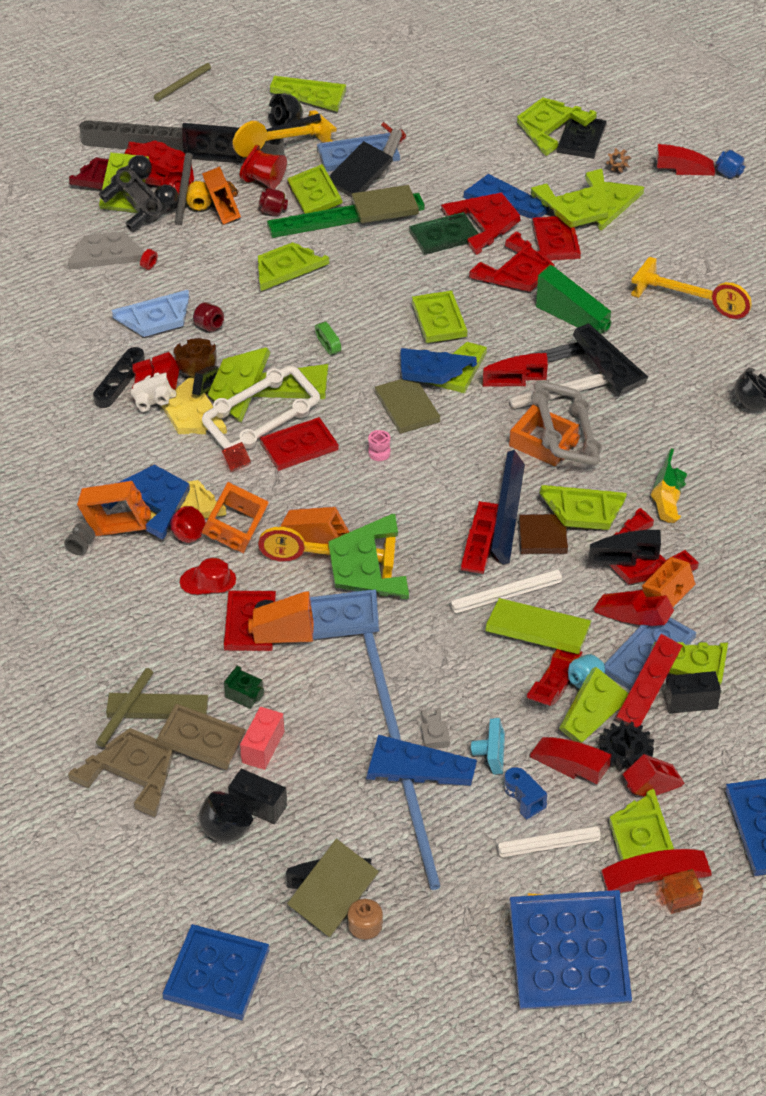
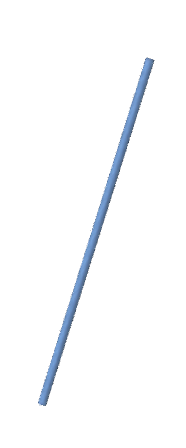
M373 632L363 633L390 737L401 740ZM401 778L431 890H437L440 888V882L412 779Z

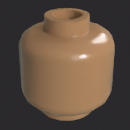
M366 898L359 899L349 907L347 920L348 928L352 935L358 939L368 940L376 937L381 932L383 912L381 906L376 901Z

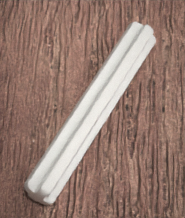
M590 826L502 841L498 843L497 848L500 857H507L599 841L601 833L598 826Z

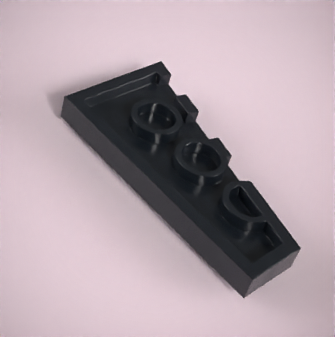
M589 323L575 329L573 333L574 338L619 395L646 383L649 376Z

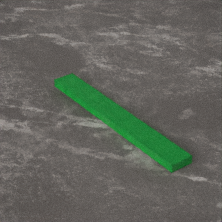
M414 193L413 196L419 211L425 210V204L420 194ZM349 205L268 220L267 227L271 237L276 238L357 223L360 220L355 206Z

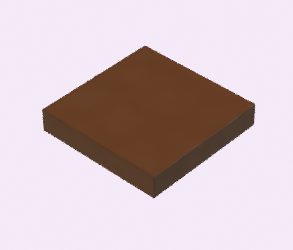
M555 514L519 515L521 554H568L566 526L561 523Z

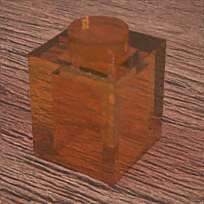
M691 869L663 877L662 886L659 889V897L662 904L667 905L670 913L673 914L701 906L704 890L694 870Z

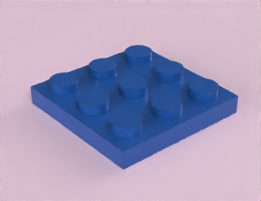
M191 924L162 993L163 999L243 1021L270 951L269 944Z

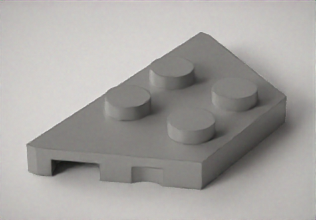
M124 231L83 236L70 257L68 266L69 270L140 262L145 251Z

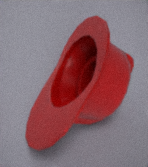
M213 557L207 558L199 566L185 571L179 583L181 589L189 594L222 593L231 590L235 586L236 575L228 567V563Z

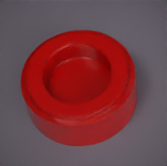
M150 248L147 249L140 259V266L146 270L152 269L157 262L158 253Z

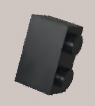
M716 671L666 676L664 698L669 714L718 709L721 688Z
M241 768L228 786V793L235 797L233 802L238 805L241 803L245 804L252 815L274 825L287 807L286 787Z

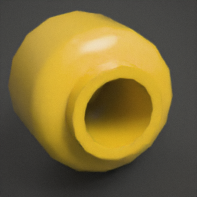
M202 181L191 183L188 186L186 196L188 206L197 211L207 209L211 204L212 197L206 183Z

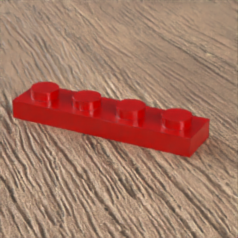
M660 634L615 718L617 721H623L628 726L632 721L636 728L642 724L683 645Z

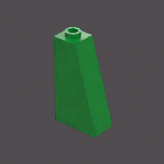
M549 265L538 275L537 308L577 328L589 323L600 334L609 330L612 323L610 320L611 310L552 265Z

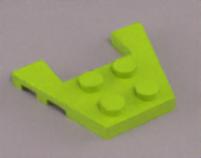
M542 97L517 116V123L542 153L547 156L558 147V141L548 136L551 132L570 118L586 126L597 118V112L594 110L586 112L582 110V107L578 106L573 108L567 107L563 102Z
M602 168L585 173V179L590 186L589 188L565 193L560 196H555L547 183L531 187V195L534 198L538 197L545 207H550L554 210V214L570 228L608 218Z

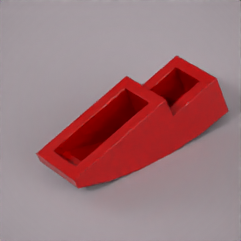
M667 144L657 145V168L675 169L676 175L715 176L714 161L705 155L684 147Z
M547 353L519 355L484 367L483 387L526 386V380H547Z
M643 590L603 594L593 608L595 613L614 620L648 626L665 625L674 612L667 595L646 597Z
M542 737L530 753V758L572 779L579 775L598 784L610 767L611 754L568 739Z

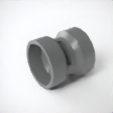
M77 523L72 530V534L68 535L65 539L64 545L69 552L75 555H83L88 548V544L94 540L95 532L87 524Z

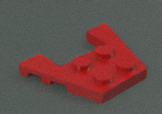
M502 192L441 205L442 212L449 221L469 213L483 231L467 239L468 245L475 255L481 253L485 245L490 246L494 242V238L499 234H505L521 221L520 214Z
M516 231L506 239L505 247L518 252L498 270L479 262L469 271V277L531 292L538 285V275L549 265L555 267V264L540 251L536 252L532 248V244L528 240L524 241L521 238V234Z
M639 508L635 512L634 517L628 519L624 523V527L614 535L630 531L647 530L653 527L654 519L642 508ZM686 550L672 556L673 558L689 562L692 571L698 569L699 562ZM660 554L659 559H636V566H609L629 585L647 581L668 559H665Z

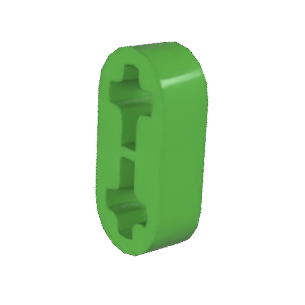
M326 321L316 324V336L327 353L333 355L341 352L340 340Z

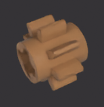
M615 148L614 153H608L610 161H607L606 164L613 165L611 168L613 172L618 169L623 173L625 167L630 168L628 160H631V157L625 156L627 153L625 149L620 153ZM619 158L622 160V162L618 163L616 162V159Z

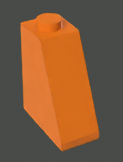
M220 166L202 173L222 223L226 224L240 218L241 215Z
M336 507L289 510L280 525L281 527L297 531L304 538L305 542L328 544V541L349 533Z
M302 592L254 609L253 619H249L248 626L249 634L254 635L255 643L313 642L314 619L310 592Z

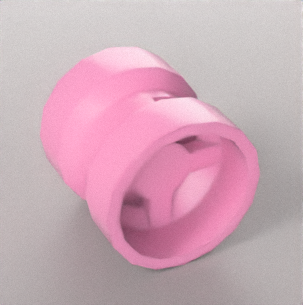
M383 430L371 432L368 436L369 457L374 461L387 460L391 454V438L389 433Z

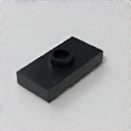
M209 366L195 373L192 394L201 395L210 390L219 370L218 366Z

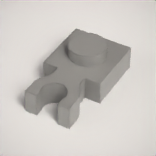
M435 708V716L433 717L427 715L426 709L422 710L421 716L424 724H421V732L424 746L433 749L450 747L446 721L440 722L441 709Z

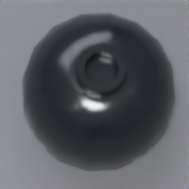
M275 94L271 98L269 107L272 108L271 113H268V118L272 127L303 117V109L299 100L291 94Z
M748 367L736 380V401L743 409L748 408L752 411L765 410L766 377L761 373L757 376L753 373L755 369Z
M213 791L206 797L199 812V822L210 840L231 843L241 838L248 831L253 822V817L245 804H236L233 802L234 796L222 791Z

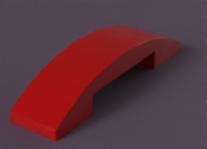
M557 649L552 656L550 666L539 682L535 681L527 694V698L549 706L554 705L561 698L570 683L568 675L570 663L581 657L583 652L580 651V654H575Z
M670 849L645 853L619 861L601 870L606 890H620V893L634 891L636 884L684 876L685 880L688 881L712 876L705 852L695 849Z

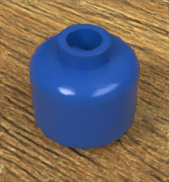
M733 150L723 151L716 162L717 171L729 179H733L736 175L740 177L746 168L743 165L745 159Z

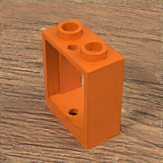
M532 405L510 430L509 446L556 467L564 459L556 457L550 449L544 447L541 439L530 435L537 426L545 429L539 407ZM550 412L554 430L562 436L559 448L569 451L572 446L575 447L579 442V424Z
M133 481L82 488L77 503L78 508L89 526L94 530L96 536L145 530L146 524L151 517L150 508L146 506L140 490H137ZM126 500L132 511L107 515L101 504Z
M227 482L205 524L202 534L244 554L269 502ZM223 504L254 518L247 534L216 519Z

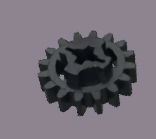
M620 721V726L611 723L610 730L604 728L603 735L599 737V749L611 754L610 768L617 765L619 766L618 770L622 771L624 767L629 769L643 754L653 757L654 739H650V732H643L642 725L637 728L634 727V722L632 721L629 723V726L625 725L623 721Z

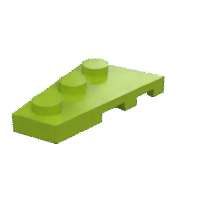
M466 342L452 354L474 356L477 359V365L475 367L467 365L462 368V374L451 378L442 385L427 384L465 394L487 353V347Z
M677 642L683 646L669 673L680 675L716 671L719 684L721 685L728 643L708 645L707 642H698L697 645H685L683 642Z
M592 668L561 723L559 730L573 741L584 742L623 705L628 692L599 668Z

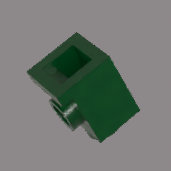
M237 665L224 681L225 698L251 709L255 702L260 701L264 695L263 680L242 671L241 667Z

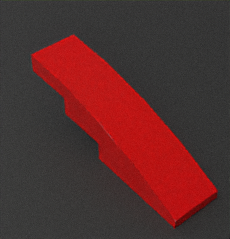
M479 501L472 527L469 530L461 564L462 571L484 574L491 553L499 504Z

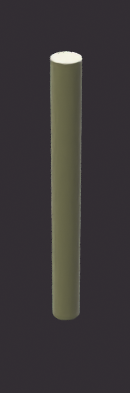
M209 63L202 65L156 93L154 99L157 102L210 70L211 65Z
M145 668L96 740L98 746L105 747L154 674L151 669Z

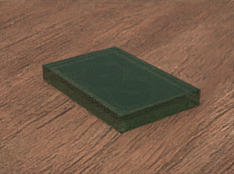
M464 212L409 226V233L424 255L468 244V238L479 234Z

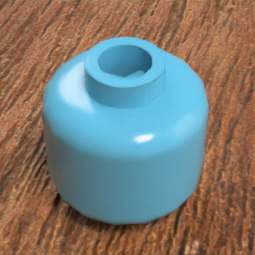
M592 654L583 655L573 660L568 668L571 683L580 689L587 675L594 667L599 668L605 673V666L602 660Z

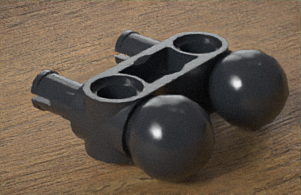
M143 155L132 157L128 161L127 166L117 170L116 174L111 178V184L99 192L100 198L105 203L117 193H121L138 213L125 223L131 232H134L145 222L151 223L156 221L165 209L168 210L175 207L179 200L178 192L173 186L161 185L153 193L142 181L148 178L152 172L150 160ZM127 177L130 181L124 183L120 178ZM153 206L156 208V211L149 212L147 207Z

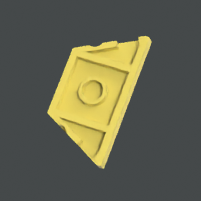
M189 377L175 389L176 397L169 399L168 404L162 405L163 410L178 434H206V430H208L202 422V416L205 412L212 409L213 405L205 393L201 395L192 394L194 377ZM216 416L211 419L223 434L227 433L226 426L221 418Z
M199 480L188 481L190 491L181 508L192 506L198 509L204 518H209L217 503L215 496L206 490ZM224 504L222 505L217 516L226 515V507ZM150 510V511H151V517H150V519L148 520V522H149L157 513H155V512H153L152 510Z

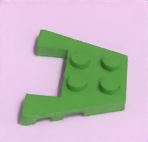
M390 514L328 541L335 588L352 591L376 589V592L382 596L394 595L400 596V599H409L406 576L381 578L375 539L398 536L395 514Z

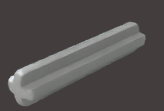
M392 130L383 152L392 157L402 136L400 130ZM388 167L378 177L383 178Z

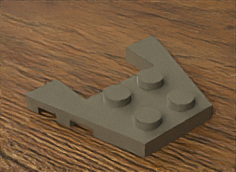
M129 728L105 745V750L96 756L91 755L87 758L85 764L80 768L72 769L68 773L69 780L89 788L103 769L145 787L135 800L134 807L155 817L160 805L174 750L156 744L157 739Z

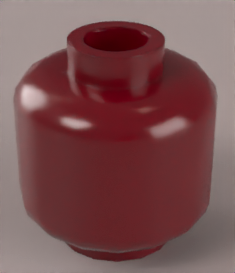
M267 188L265 192H261L258 207H261L263 213L280 216L282 211H286L288 200L285 199L283 191Z
M203 302L196 307L193 321L200 329L214 332L222 326L224 312L217 305Z

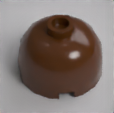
M189 339L187 344L181 346V343H179L174 348V359L178 368L187 376L195 377L196 372L216 365V345H212L208 339Z

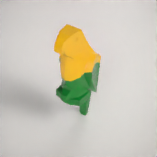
M673 448L669 450L651 492L652 499L656 501L660 519L668 523H675L681 517V515H678L676 504L680 498L681 488L686 485L685 479L687 473L672 468Z

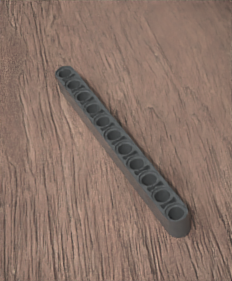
M92 120L83 121L79 125L81 142L85 146L127 149L128 142L145 144L156 140L165 143L173 149L184 152L182 128ZM284 139L265 141L260 150L267 154L285 155Z

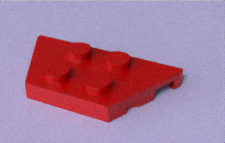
M154 140L125 150L124 154L149 157L152 170L166 176L169 171H183L185 153L181 150L173 149L163 142ZM191 164L190 178H191V181H192V183H193V182H194V174H193V169H192V164Z

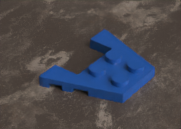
M154 464L120 482L133 481L137 490H140L146 506H149L150 510L157 513L146 524V531L163 540L167 534L166 530L171 523L172 516L181 508L190 491V484ZM118 502L104 503L101 506L111 510Z

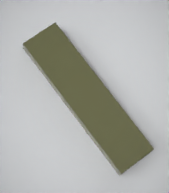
M109 693L106 710L107 718L113 717L128 693ZM140 693L124 718L168 719L175 704L207 715L209 698L208 695Z

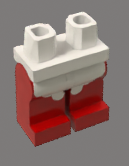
M170 352L152 357V361L149 358L133 364L132 370L135 373V382L132 385L131 395L136 400V406L141 412L148 411L150 405L156 403L161 406L168 404L169 399L176 397L175 389L177 387L179 368Z

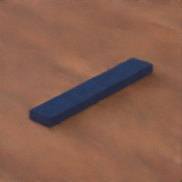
M515 450L508 451L506 456L491 551L502 565L510 563L525 468L524 462Z

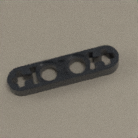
M129 348L96 388L93 395L97 407H110L135 376L132 370L133 364L145 360L144 351L141 348ZM122 369H129L128 372H120ZM112 382H118V383H119V384L116 385V386H111V385H109V384L112 383Z

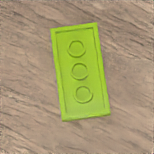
M499 598L486 623L485 631L580 654L592 620Z

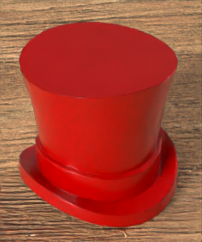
M256 144L244 161L239 176L243 181L252 182L257 180L271 189H276L285 174L287 158L285 155L264 153L260 150V146Z

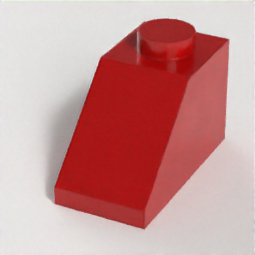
M645 754L623 773L628 782V789L636 796L645 797L646 793L652 789L655 790L657 796L682 787L685 784L673 764Z

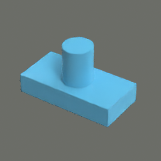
M500 718L490 719L489 739L472 741L471 751L473 756L488 755L487 760L493 775L503 774L505 731Z

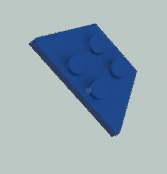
M400 349L403 380L442 385L451 378L462 374V368L467 365L471 367L477 365V359L474 356L449 354L448 352H432L429 350Z

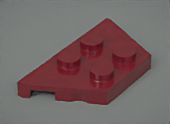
M95 157L89 164L80 168L78 175L69 176V184L102 189L109 159Z

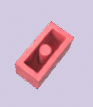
M259 707L240 744L242 763L263 770L266 769L285 732L283 713Z

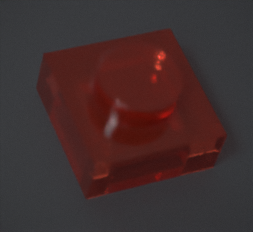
M242 442L222 450V455L230 472L251 464V460Z

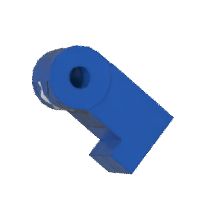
M513 767L506 771L505 792L520 803V814L526 820L547 808V793L525 770Z

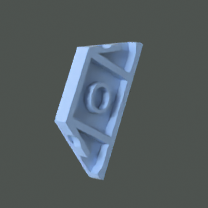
M184 290L112 310V316L115 320L143 337L184 326L189 302V291Z

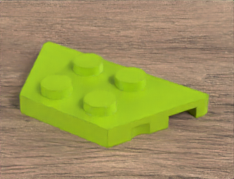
M604 181L608 218L596 221L598 229L602 231L643 195V186Z
M294 242L258 255L260 290L263 291L328 265L329 257L327 255L323 257L314 255V250L303 248Z
M265 347L224 358L209 390V398L213 402L219 398L228 400L258 383L271 353L269 349ZM252 396L231 407L230 414L238 422H242Z
M541 485L539 490L540 495L564 526L602 530L610 529L627 497V493L549 485Z
M654 789L649 790L646 796L638 802L634 800L624 810H619L610 816L609 824L621 861L645 853L674 849Z

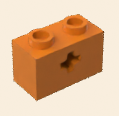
M670 557L642 585L646 597L667 595L672 607H674L696 583L690 563Z

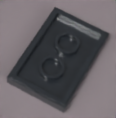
M570 118L558 144L557 153L595 159L607 120L594 119L588 125L583 126Z
M183 123L184 153H191L193 155L192 159L241 163L242 156L237 154L233 148V138L240 127Z
M363 141L329 177L336 189L352 197V193L364 192L393 162V158L389 154Z

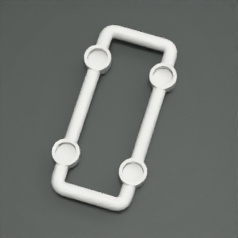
M286 366L281 370L272 368L267 371L265 379L228 400L225 398L215 400L213 408L203 414L202 422L225 450L234 452L242 447L251 449L256 445L257 438L294 417L300 419L306 417L309 409L319 402L320 394L295 366ZM289 374H292L311 396L307 400L296 399L293 402L292 409L259 428L241 431L239 439L233 443H230L211 420L216 416L218 418L227 417L230 414L231 407L268 386L271 388L279 387L282 385L283 378Z

